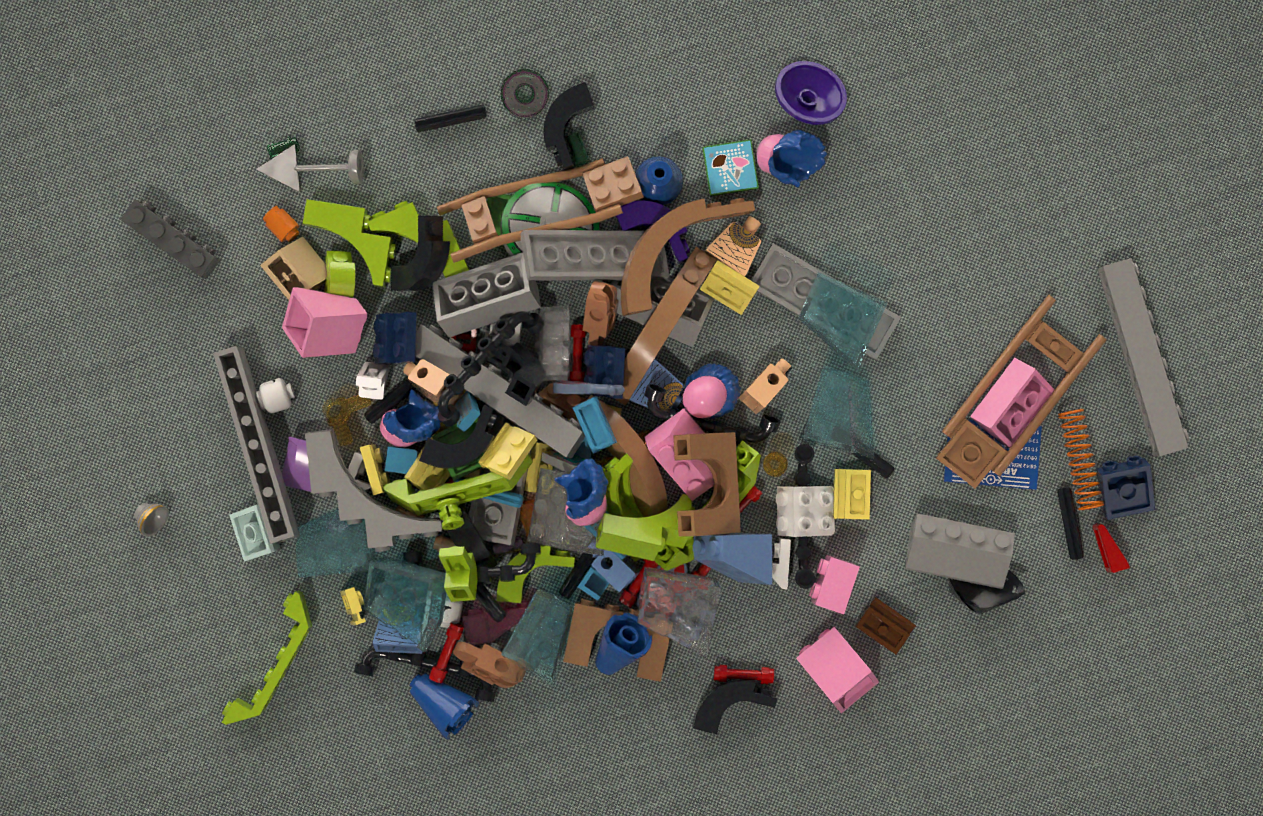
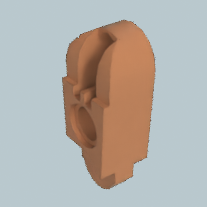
M594 280L585 306L583 331L589 332V345H602L604 338L607 337L610 330H614L619 301L616 300L617 288L598 280Z
M457 642L453 650V654L458 659L464 661L461 666L462 669L491 685L496 684L502 688L513 687L517 683L522 682L527 671L523 663L487 644L477 648L469 643Z

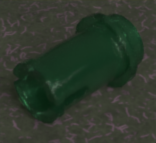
M578 132L577 135L573 133L567 136L566 140L573 155L572 162H575L576 166L588 163L590 161V152L586 151L581 133Z
M288 136L287 140L267 145L270 158H274L294 144L297 154L300 151L297 138Z

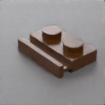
M874 597L871 604L855 624V627L897 655L916 625Z

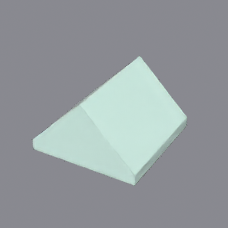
M258 504L229 515L244 562L281 550L279 543L270 544Z

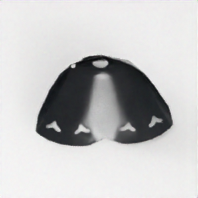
M1008 570L1006 576L1008 580H1005L1002 589L948 578L950 593L965 606L967 605L970 610L979 614L1014 601L1025 594L1023 584L1010 570ZM1013 586L1016 587L1019 593H1012Z

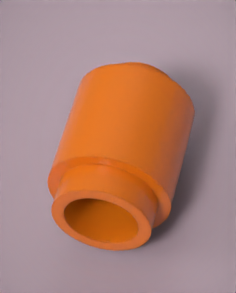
M275 206L263 217V220L266 222L265 226L281 242L286 240L291 242L298 236L300 225L283 208L280 209L278 206Z

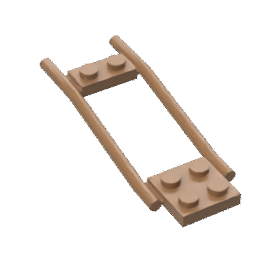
M624 157L606 165L603 158L580 167L482 189L437 206L440 216L463 208L474 243L472 246L451 253L453 262H458L500 245L521 241L520 234L523 230L498 236L486 198L516 192L530 184L559 182L583 176L596 213L524 230H568L601 222L622 214V205L643 198L629 157Z
M1049 294L942 430L951 439L935 458L974 489H976L990 470L999 477L1003 474L1077 376L1107 341L1106 338L1099 334L1083 353L1044 323L1041 319L1056 302ZM1027 340L1068 373L1007 451L965 417L1023 341Z

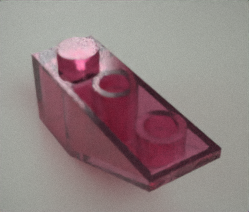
M523 601L517 603V607L507 608V604H501L500 606L507 615L499 623L494 621L487 611L483 612V608L468 609V614L463 615L466 643L478 645L493 642L536 611L538 604L532 605V601Z

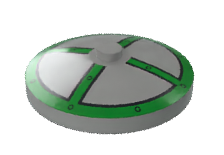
M558 182L530 184L518 190L507 202L501 217L500 233L503 235L596 212L590 202L580 192L570 186ZM599 222L568 230L599 231ZM521 241L504 244L510 256L523 252Z

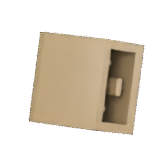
M304 237L279 249L260 265L288 300H290L294 287L315 291L326 282L327 278L326 264Z

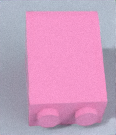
M294 287L291 292L282 329L302 358L356 353L358 343L361 340L363 326L367 320V312L355 298Z
M833 627L831 630H824L818 636L819 640L813 645L809 644L802 648L796 659L840 713H843L877 685L879 681L838 630Z

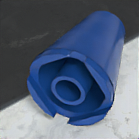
M649 158L638 167L635 173L643 194V198H641L643 201H651L661 205L669 204L678 197L682 190V172L677 164L668 158ZM660 174L663 177L658 178L655 175Z
M630 613L618 616L613 615L607 621L595 659L597 669L603 674L612 675L643 657L652 644V635L649 636L647 624L638 616Z
M426 673L422 676L418 674L409 685L411 687L410 693L440 734L446 740H450L449 734L452 732L456 735L473 716V713L470 711L473 705L477 708L479 701L444 682L438 683L429 679L430 675Z

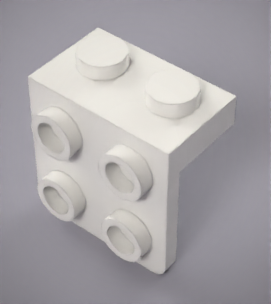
M777 486V536L833 535L835 532V519L833 518L834 488L832 486Z

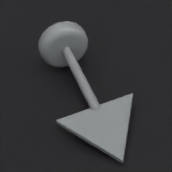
M294 144L256 170L300 192L298 171L348 170L351 182L353 184H362L364 163L361 150H352L348 157V164L297 165L296 146Z

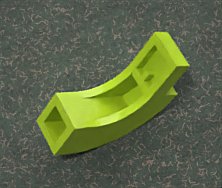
M552 544L541 545V554L536 555L535 564L529 572L516 575L515 581L501 582L499 580L496 601L522 603L524 582L527 575L533 569L544 565L574 567L575 556H570V551L556 550L554 555L551 554ZM519 553L508 565H522L526 560V556Z

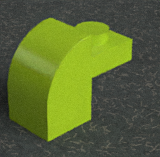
M326 251L327 278L324 288L325 293L353 298L355 263H352L351 252Z
M452 546L450 548H441L439 559L446 570L444 589L450 601L475 600L477 568L473 553H467L465 547Z

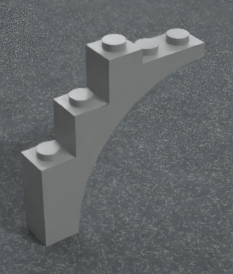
M334 429L305 433L311 493H319V497L333 496L334 491H337L340 521L347 520V524L362 523V519H365L368 548H375V552L388 551L390 546L396 543L395 536L397 535L399 539L414 538V534L423 533L424 537L439 535L438 531L443 530V522L440 518H420L405 515L384 506L367 494L356 483L346 468L337 447Z

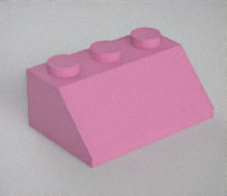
M1014 358L970 417L982 429L1010 449L1054 392V388L1035 368Z
M684 408L644 438L649 452L693 501L710 489L714 484L710 469L702 461H675L673 435L706 434Z

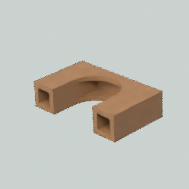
M735 432L673 435L675 461H702L710 469L714 480L713 495L705 507L698 510L677 511L679 536L741 533Z
M581 598V602H575L563 662L588 667L592 643L596 633L606 625L613 615L618 616L630 613L643 620L648 626L649 636L652 635L651 648L643 657L639 658L636 677L661 682L673 624L672 621L668 620L669 616L655 613L653 617L644 616V611L630 608L629 612L620 611V606L608 603L605 604V607L595 605L596 601Z

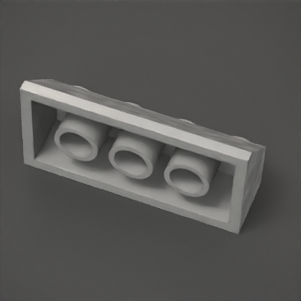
M523 252L433 282L437 322L448 337L495 323L502 318H510L520 312L541 308L536 281H527Z
M669 277L667 280H651L650 296L652 309L647 312L626 315L624 317L645 326L674 279ZM614 280L612 285L617 288L616 300H619L617 313L622 315V280ZM697 290L668 337L693 347L714 298Z
M917 513L911 523L905 569L1002 589L1012 558L1015 533Z

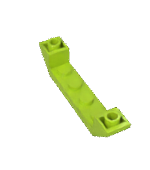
M744 441L736 448L739 503L756 484L761 457L756 450ZM711 498L706 502V504L703 507H705L709 503ZM694 536L691 540H687L683 549L664 544L663 551L657 553L654 561L665 571H668L694 560Z
M528 453L510 480L490 471L487 474L468 477L462 481L446 483L440 487L421 490L415 493L407 479L395 480L392 483L385 484L383 489L394 503L418 516L436 511V504L444 499L458 498L460 499V504L512 490L533 461Z
M300 590L294 592V594L289 593L283 603V606L286 607L283 614L300 624L299 626L296 624L293 626L288 635V638L291 639L287 647L282 646L278 652L276 659L279 661L275 669L270 668L265 675L264 681L267 683L263 690L258 689L251 701L254 703V706L240 698L235 699L233 703L229 701L222 712V715L225 717L221 723L227 725L259 716L266 710L312 628L304 593Z

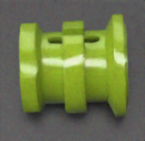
M448 498L436 504V509L441 510L439 516L440 520L443 521L442 529L452 530L464 524L463 518L460 517L462 515L461 508L458 507L460 499Z

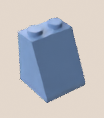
M729 533L694 536V560L737 582L772 584V534Z

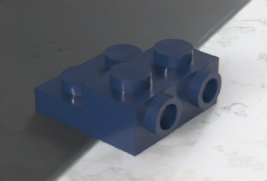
M416 312L377 314L373 326L376 333L373 347L375 364L397 365L415 362Z
M588 345V351L585 353L587 375L584 377V382L623 386L625 348L607 345ZM586 394L592 396L608 397L613 399H623V394L614 396L604 394Z
M1130 456L1126 459L1127 462L1106 461L1102 464L1103 467L1096 468L1098 473L1097 479L1100 482L1098 487L1099 491L1102 492V500L1104 501V516L1107 520L1156 510L1151 465L1145 458Z

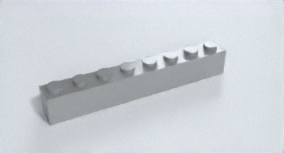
M1132 258L1097 268L1153 456H1163L1187 449L1189 435L1187 430L1182 428L1180 418H1182V412L1179 405L1175 404L1173 398L1175 389L1173 383L1168 381L1166 371H1168L1167 362L1160 355L1159 347H1161V343L1157 333L1154 334L1151 325L1154 323L1150 310H1147L1145 300L1147 299L1146 292L1143 286L1139 285L1137 278L1139 277L1138 266L1135 262L1133 263Z
M421 324L416 332L415 356L419 359L426 360L449 375L455 374L458 376L464 370L461 367L462 359L469 355L475 358L477 355L472 350L469 353L463 350V344L452 337L448 340L442 336L444 331L437 326L431 324L428 327ZM483 363L479 374L471 376L464 383L465 390L529 433L535 435V437L565 457L572 458L585 439L578 420L572 417L570 420L562 416L564 411L553 404L548 407L542 403L543 397L536 393L532 402L527 406L507 395L505 392L512 379L508 380L501 375L503 371L493 364L487 366Z
M234 346L213 353L270 544H277L299 537L300 532L264 413L257 398V390L245 350L242 347Z

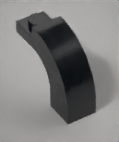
M586 82L575 85L560 94L550 106L544 121L543 133L547 152L557 149V152H554L553 155L557 166H563L564 170L574 168L564 140L565 129L568 123L577 115L594 110V104Z
M418 216V247L416 254L411 262L404 266H391V291L424 290L433 285V282L437 281L441 276L450 250V241H443V216Z
M492 332L488 337L492 339L496 334ZM504 340L498 346L497 354L486 360L501 368L512 379L505 393L527 406L532 402L544 379L543 367L538 359L518 342L513 345Z
M484 405L473 433L461 443L445 444L428 438L419 461L437 468L456 469L470 465L480 459L495 439L494 435L487 433L488 428L492 430L496 423L497 415H494L495 409Z
M460 504L458 507L461 508L462 515L460 517L463 518L464 524L459 528L447 530L455 546L465 547L467 553H473L476 568L497 566L498 563L477 531L465 504Z
M732 679L722 682L712 688L702 698L696 709L692 727L693 729L717 734L721 717L732 704L748 701L775 708L777 697L772 695L773 691L770 689L758 687V691L754 690L756 683L754 680Z

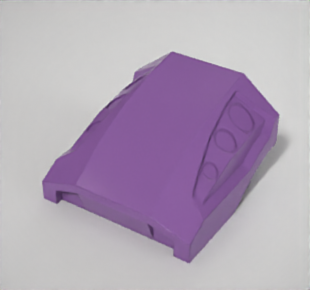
M289 436L287 454L282 471L285 486L311 492L306 440Z

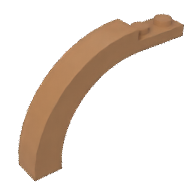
M744 198L731 200L729 205L722 206L721 202L706 205L705 199L695 200L677 207L653 223L637 241L626 263L621 285L622 316L643 313L652 309L650 282L653 266L662 247L676 232L684 227L700 222L748 215L755 211L754 202H745Z
M695 247L625 358L623 383L625 391L623 399H616L625 406L717 260L698 247Z
M554 382L538 393L543 397L542 403L548 407L553 404L564 411L562 416L568 419L572 417L576 420L578 419L573 407L594 397L591 395L584 399L577 394L553 393ZM599 400L617 441L616 444L607 447L613 457L616 456L620 459L627 453L633 460L630 470V487L639 511L643 517L665 512L668 510L666 489L653 456L633 428L612 408Z

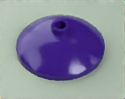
M810 61L791 63L781 70L775 82V94L779 104L790 116L801 122L812 125L828 124L836 120L845 109L847 93L842 81L833 71L821 64Z

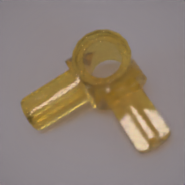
M356 395L345 399L342 396L336 399H328L323 404V414L326 417L328 426H333L340 446H346L353 442L347 421L350 419L349 417H351L350 413L370 406V398ZM333 405H340L341 411L339 415L330 416V408Z

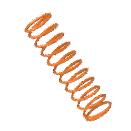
M1084 409L1059 413L1058 418H1078L1066 422L1060 427L1065 429L1078 428L1062 435L1064 438L1081 437L1065 443L1064 446L1081 447L1068 452L1066 456H1084L1069 462L1068 465L1084 466L1073 470L1070 474L1072 476H1084L1074 480L1072 484L1088 485L1074 492L1077 495L1091 494L1076 501L1078 504H1091L1078 508V510H1087L1104 506V501L1079 502L1099 495L1102 492H1078L1100 484V482L1076 483L1098 474L1097 472L1075 473L1095 466L1096 463L1072 464L1094 455L1093 453L1071 454L1092 446L1091 444L1068 445L1090 436L1088 434L1068 435L1088 427L1087 425L1065 426L1086 418L1084 415L1062 417L1084 411Z

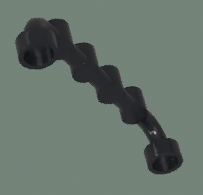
M520 312L512 316L508 321L505 318L498 320L495 324L496 335L492 339L484 337L478 342V348L481 351L475 358L471 355L464 357L461 361V367L464 370L458 376L450 374L445 378L444 386L446 389L438 401V419L446 427L455 425L460 418V412L453 405H448L449 400L453 395H458L464 390V383L471 376L479 374L481 365L485 360L494 357L498 352V346L505 339H510L515 334L516 326L522 322L523 328L531 335L542 330L544 320L537 313Z
M648 384L644 393L648 398V409L653 416L663 419V424L678 412L673 409L664 410L659 408L657 402L663 401L666 390L661 386ZM764 414L759 423L762 430L758 433H751L741 427L732 428L718 421L709 422L691 415L701 429L708 431V433L735 432L736 446H739L742 441L750 443L764 441L771 432L778 431L781 423L779 419Z
M801 444L794 450V458L798 462V473H796L794 479L798 487H806L810 482L807 465L813 460L815 453L808 444ZM808 536L798 537V547L795 550V555L798 558V571L795 574V582L800 588L808 589L814 585L815 575L808 569V558L811 556V550L808 547Z
M521 544V555L526 556V560L522 565L477 567V583H491V577H500L501 582L515 581L516 575L526 574L533 568L536 555L541 554V544ZM423 552L403 553V563L408 564L409 572L415 579L424 582L429 581V586L433 587L444 586L446 570L423 572L418 568V563H423Z
M371 649L363 656L361 664H355L354 673L373 677L375 667L370 665L375 658H384L432 669L434 665H437L440 655L436 654L435 659L426 657V652H422V654L375 652V649ZM449 659L446 666L447 672L477 678L481 681L482 689H476L475 699L494 702L496 692L491 691V684L462 669L461 666L464 661L460 660L459 664L450 663Z

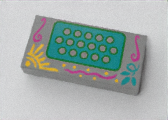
M552 449L542 452L541 460L570 473L585 458L576 454L572 458H568Z

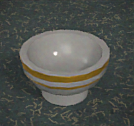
M143 503L134 513L137 527L140 533L146 537L152 536L162 529L169 516L168 508L157 503Z

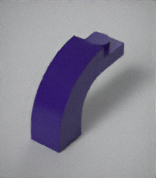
M633 201L622 205L623 213L616 217L622 231H631L638 227L651 226L672 210L651 201ZM686 227L676 232L668 240L678 264L688 259L687 254L690 253L686 240H680V236L688 232Z

